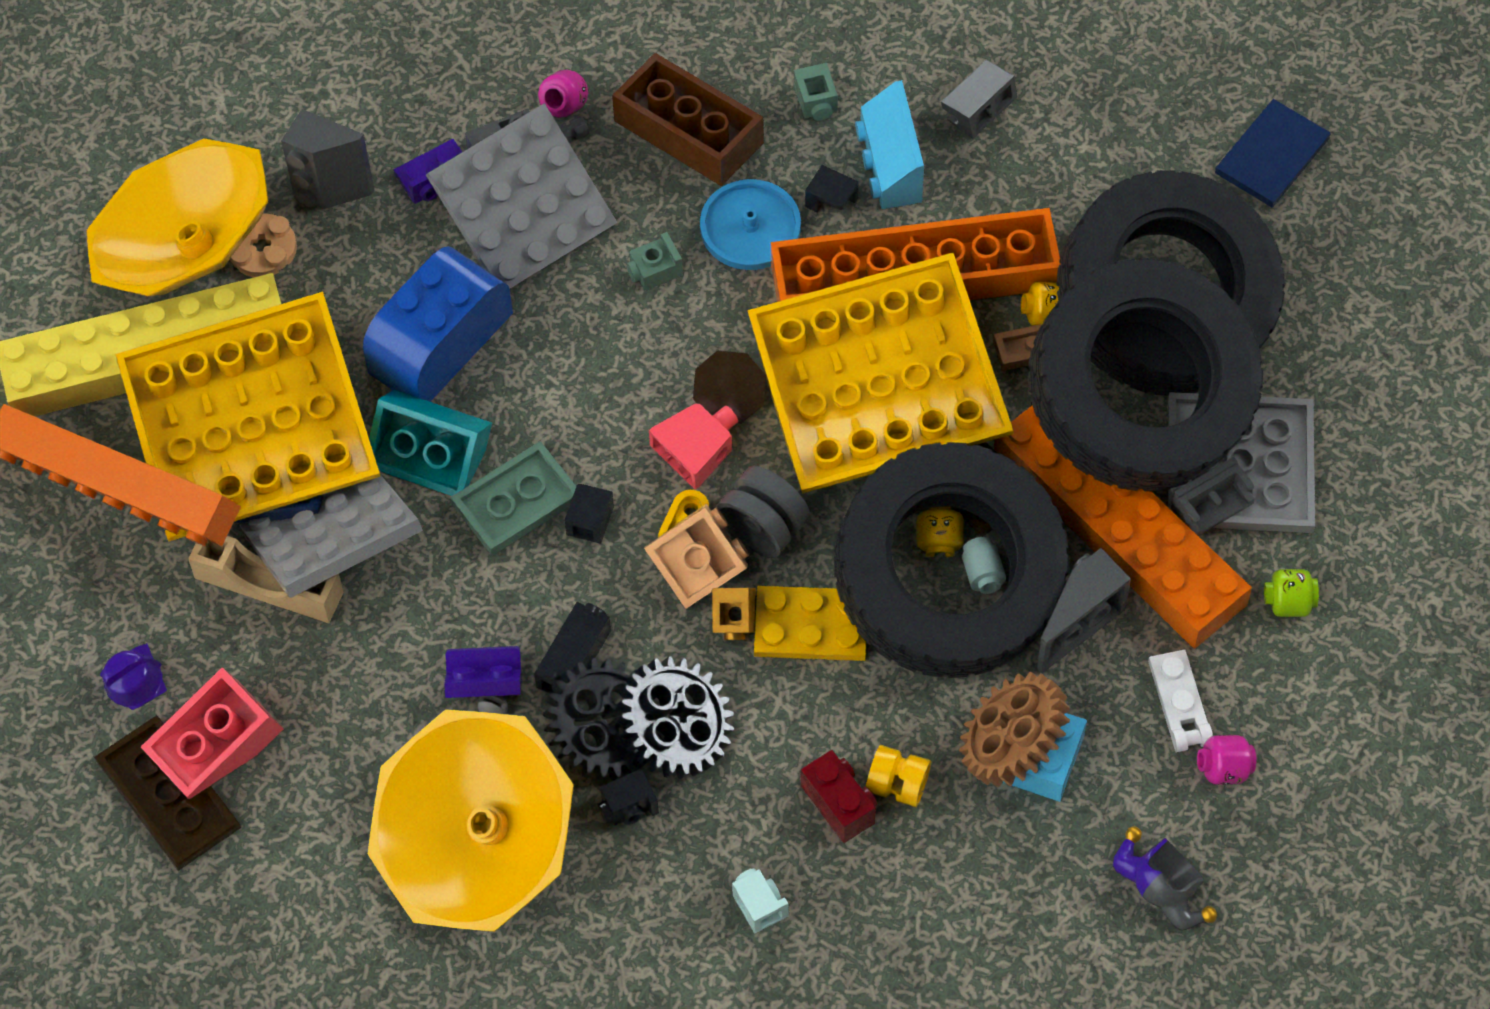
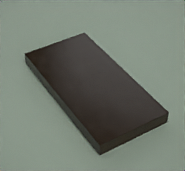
M156 715L94 758L179 871L239 830L241 825L212 786L204 789L191 799L187 798L141 748L164 725L158 715Z

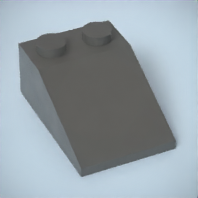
M1102 548L1091 556L1089 554L1083 555L1073 565L1070 577L1041 637L1037 669L1041 673L1061 660L1126 609L1131 578Z

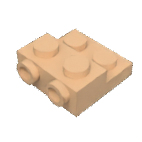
M707 504L677 523L675 527L644 548L685 609L711 593L712 588L720 587L747 569L748 566L745 560L749 556L747 549L738 537L734 540L730 539L724 530L729 525L724 515L717 507L711 510Z

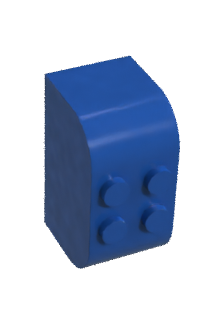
M447 246L439 249L392 296L371 321L363 340V352L368 374L392 390L431 402L513 314L509 286L454 248Z

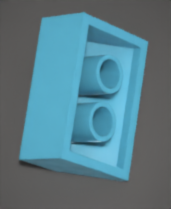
M902 80L895 81L861 106V120L855 122L858 142L865 141L866 149L862 150L865 170L872 169L874 177L869 178L871 196L873 199L879 198L881 209L921 203L923 195L924 164Z

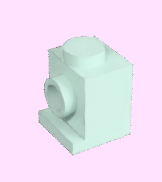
M754 868L746 870L732 883L733 897L754 933L789 916L787 900L785 897L781 899L774 881L771 878L765 880L760 869L757 871Z

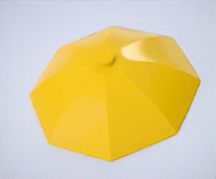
M203 138L133 171L87 229L92 283L145 296L164 295L223 268L259 222L268 204L261 151L255 148Z
M444 710L380 767L367 854L413 923L495 932L561 875L574 784L525 716Z

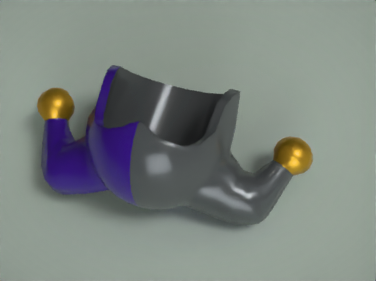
M1135 826L1128 828L1126 839L1114 857V870L1123 877L1135 882L1141 896L1147 902L1159 907L1170 923L1177 929L1182 931L1203 922L1213 923L1217 919V912L1213 907L1206 906L1201 912H1191L1188 909V898L1205 881L1198 871L1166 838L1153 846L1143 857L1133 855L1134 844L1141 839L1142 832ZM1165 879L1171 880V886L1166 884Z

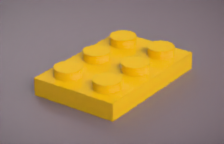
M757 586L754 657L865 661L866 641L857 632L858 628L856 625L851 624L843 609L845 605L843 602H840L836 588Z

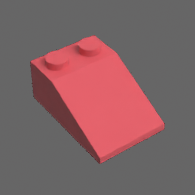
M221 668L141 748L183 794L191 799L257 756L284 728L236 678L224 668Z

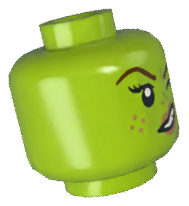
M1279 569L1273 573L1271 582L1264 583V604H1271L1272 611L1277 617H1306L1311 613L1312 608L1318 607L1317 578H1312L1308 570Z

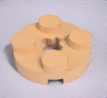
M263 213L259 222L229 259L234 267L246 276L258 277L270 273L275 275L287 264L289 265L293 261L297 250L295 234L290 227L289 221L283 216ZM261 239H265L266 243L271 244L270 246H265L263 251L260 252L257 251L256 246H253L254 243H258Z

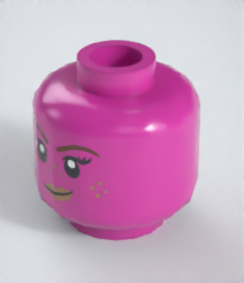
M568 69L559 70L545 78L539 86L540 105L545 103L554 117H568L585 105L588 98L587 84L577 72Z
M1211 736L1206 740L1203 749H1199L1197 754L1198 769L1204 772L1205 777L1212 784H1242L1256 769L1257 758L1255 749L1243 736Z

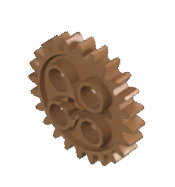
M1029 672L1026 678H1024L1019 673L1016 675L1013 683L1007 678L1004 679L1002 689L998 690L993 686L991 688L992 696L989 699L986 697L980 698L983 706L980 709L971 710V713L975 716L974 720L964 723L969 732L960 736V739L965 743L959 749V752L965 756L961 761L968 767L967 770L986 785L992 783L996 787H1000L1004 781L1008 786H1012L1015 776L1023 782L1029 769L1034 773L1038 772L1037 763L1040 760L1046 763L1050 761L1047 755L1049 750L1059 749L1055 740L1066 735L1060 727L1070 722V719L1064 715L1070 710V706L1065 703L1067 696L1061 691V688L1043 674L1037 677L1032 672Z

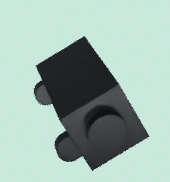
M576 602L534 673L536 688L549 694L555 693L552 685L558 680L563 681L561 678L563 673L567 670L573 672V667L580 662L587 668V663L596 658L611 632L610 616H607L604 610L591 603L583 605Z

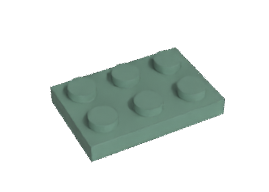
M539 441L456 493L450 499L451 504L490 555L493 556L569 508L576 485L542 442Z

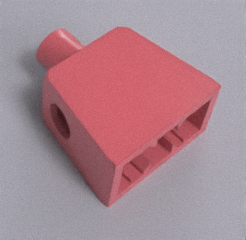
M693 404L649 430L650 446L696 490L732 451V436L728 430L738 423V418L733 410L726 405L711 415L701 404Z

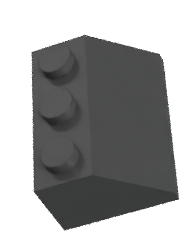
M301 109L281 140L296 200L306 207L316 205L326 209L372 195L374 185L364 134Z

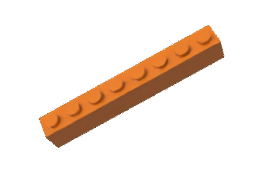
M3 404L0 410V459L15 465L17 459L23 461L21 467L38 476H41L43 471L50 473L48 476L49 480L67 488L70 482L77 484L75 491L92 499H95L98 493L104 496L103 503L120 511L126 505L131 508L129 514L148 523L154 517L159 520L157 526L176 535L180 529L187 531L185 538L204 547L208 541L219 546L223 545L241 508L240 505L221 494L6 404Z

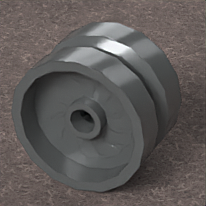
M749 466L735 482V490L727 492L716 505L729 524L725 527V530L734 539L738 537L745 546L766 558L778 557L791 542V534L797 533L810 518V510L797 490L777 474L759 466Z

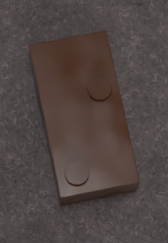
M654 53L612 95L614 121L720 186H723L764 144L763 116L657 53Z

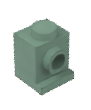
M827 63L794 70V90L804 118L813 117L814 120L821 121L829 118L833 112L837 111L838 95Z
M667 232L661 234L660 239L629 251L630 262L626 263L628 273L634 283L640 281L644 291L683 275L682 258Z

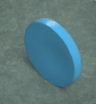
M745 179L726 184L709 197L701 212L700 232L705 247L718 261L737 269L758 270L771 266V242L799 239L801 217L797 204L785 190L767 181Z

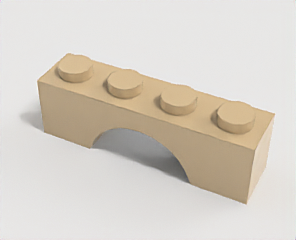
M230 536L226 537L222 546L210 541L207 542L205 547L196 543L188 558L195 579L326 623H330L344 593L340 576L337 574L289 598L260 557L245 548L236 538Z

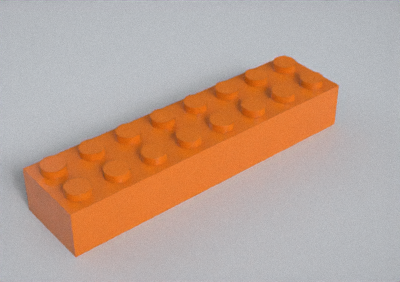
M1050 208L771 242V268L777 302L949 253H954L969 300L1028 293L1030 286L1034 282L1057 283V272L1061 263L1059 262L1060 255Z
M1033 405L1011 421L1014 434L995 439L994 450L1012 459L1016 465L1024 467L1036 478L1035 481L1039 485L1042 484L1052 498L1051 502L1053 506L1057 507L1062 521L1094 552L1102 548L1131 578L1130 587L1194 649L1248 606L1252 587L1152 491L1118 488V485L1114 484L1110 486L1095 480L1094 476L1086 475L1072 465L1073 462L1065 459L1053 446L1052 440L1047 438L1039 424L1041 422L1039 417L1035 415Z

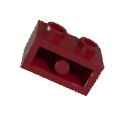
M830 750L801 769V787L841 841L846 843L875 824L877 802L867 787L861 788L855 781V773L849 762L845 758L839 759L833 750Z

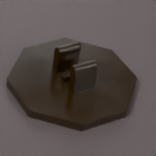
M717 350L695 369L693 400L697 404H701L711 415L726 405L736 414L738 423L742 424L764 405L766 374L748 353Z

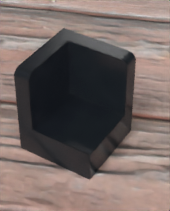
M821 165L805 190V207L818 213L823 203H826L836 209L843 210L848 201L856 203L859 181Z
M578 484L564 520L566 535L601 544L614 508L613 492Z

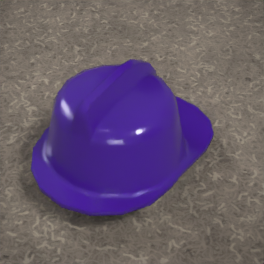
M147 643L130 651H121L113 655L100 673L107 696L113 702L129 707L131 710L145 705L167 691L160 669L162 664L153 658Z

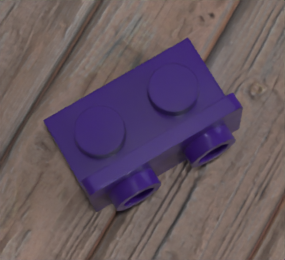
M451 139L393 169L394 175L414 204L422 200L431 201L438 194L426 177V174L462 153V150L455 140Z
M506 646L446 650L445 698L521 694L520 647Z

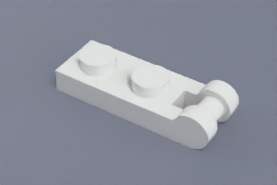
M1186 650L1150 656L1148 660L1175 752L1186 751L1188 746L1200 744L1203 747L1206 740L1213 736V733L1206 719ZM1194 722V730L1184 731L1182 725Z

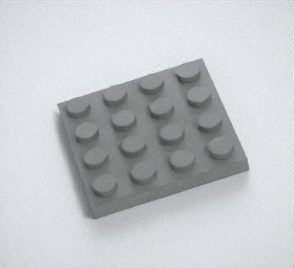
M545 103L426 174V177L481 266L506 283L509 289L618 223Z
M1169 392L1168 426L1181 423L1191 417L1199 394ZM1261 397L1258 410L1253 414L1254 419L1247 432L1214 467L1210 468L1211 470L1230 458L1235 457L1239 466L1254 485V489L1250 490L1255 499L1254 504L1213 528L1314 533V399ZM1184 485L1171 489L1167 487V507L1171 509L1174 491Z
M382 476L322 494L323 500L318 514L305 510L297 513L290 519L270 521L269 517L248 520V522L239 525L246 540L289 598L423 531L418 518Z

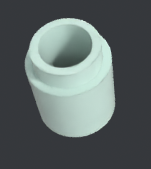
M987 537L969 540L963 546L962 560L972 590L980 591L982 594H991L998 591L1006 581V574L997 546Z

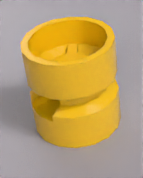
M880 744L870 767L866 787L872 794L884 798L894 794L897 802L917 808L923 794L922 791H924L928 780L931 760L912 754L907 758H903L900 750Z

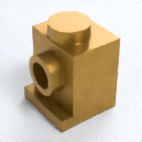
M712 588L713 633H724V640H746V633L755 632L756 588ZM735 607L741 609V619L739 621L733 620L731 616L732 610Z

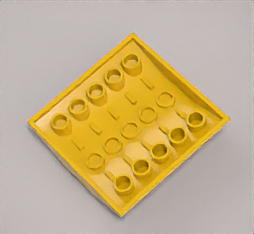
M954 253L747 310L771 396L802 494L874 474L876 469L889 459H896L898 454L912 448L917 450L921 445L939 442L943 445L947 444V442H956L973 446L1014 434Z
M323 292L115 354L145 462L221 494L240 505L241 508L235 521L381 477ZM180 529L177 535L165 530L169 542L185 537L187 531Z

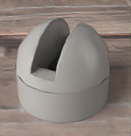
M482 696L478 700V712L507 713L508 705L504 696ZM486 700H490V701L499 703V704H501V707H499V706H497V705H495V704H493V703H491V702H486Z

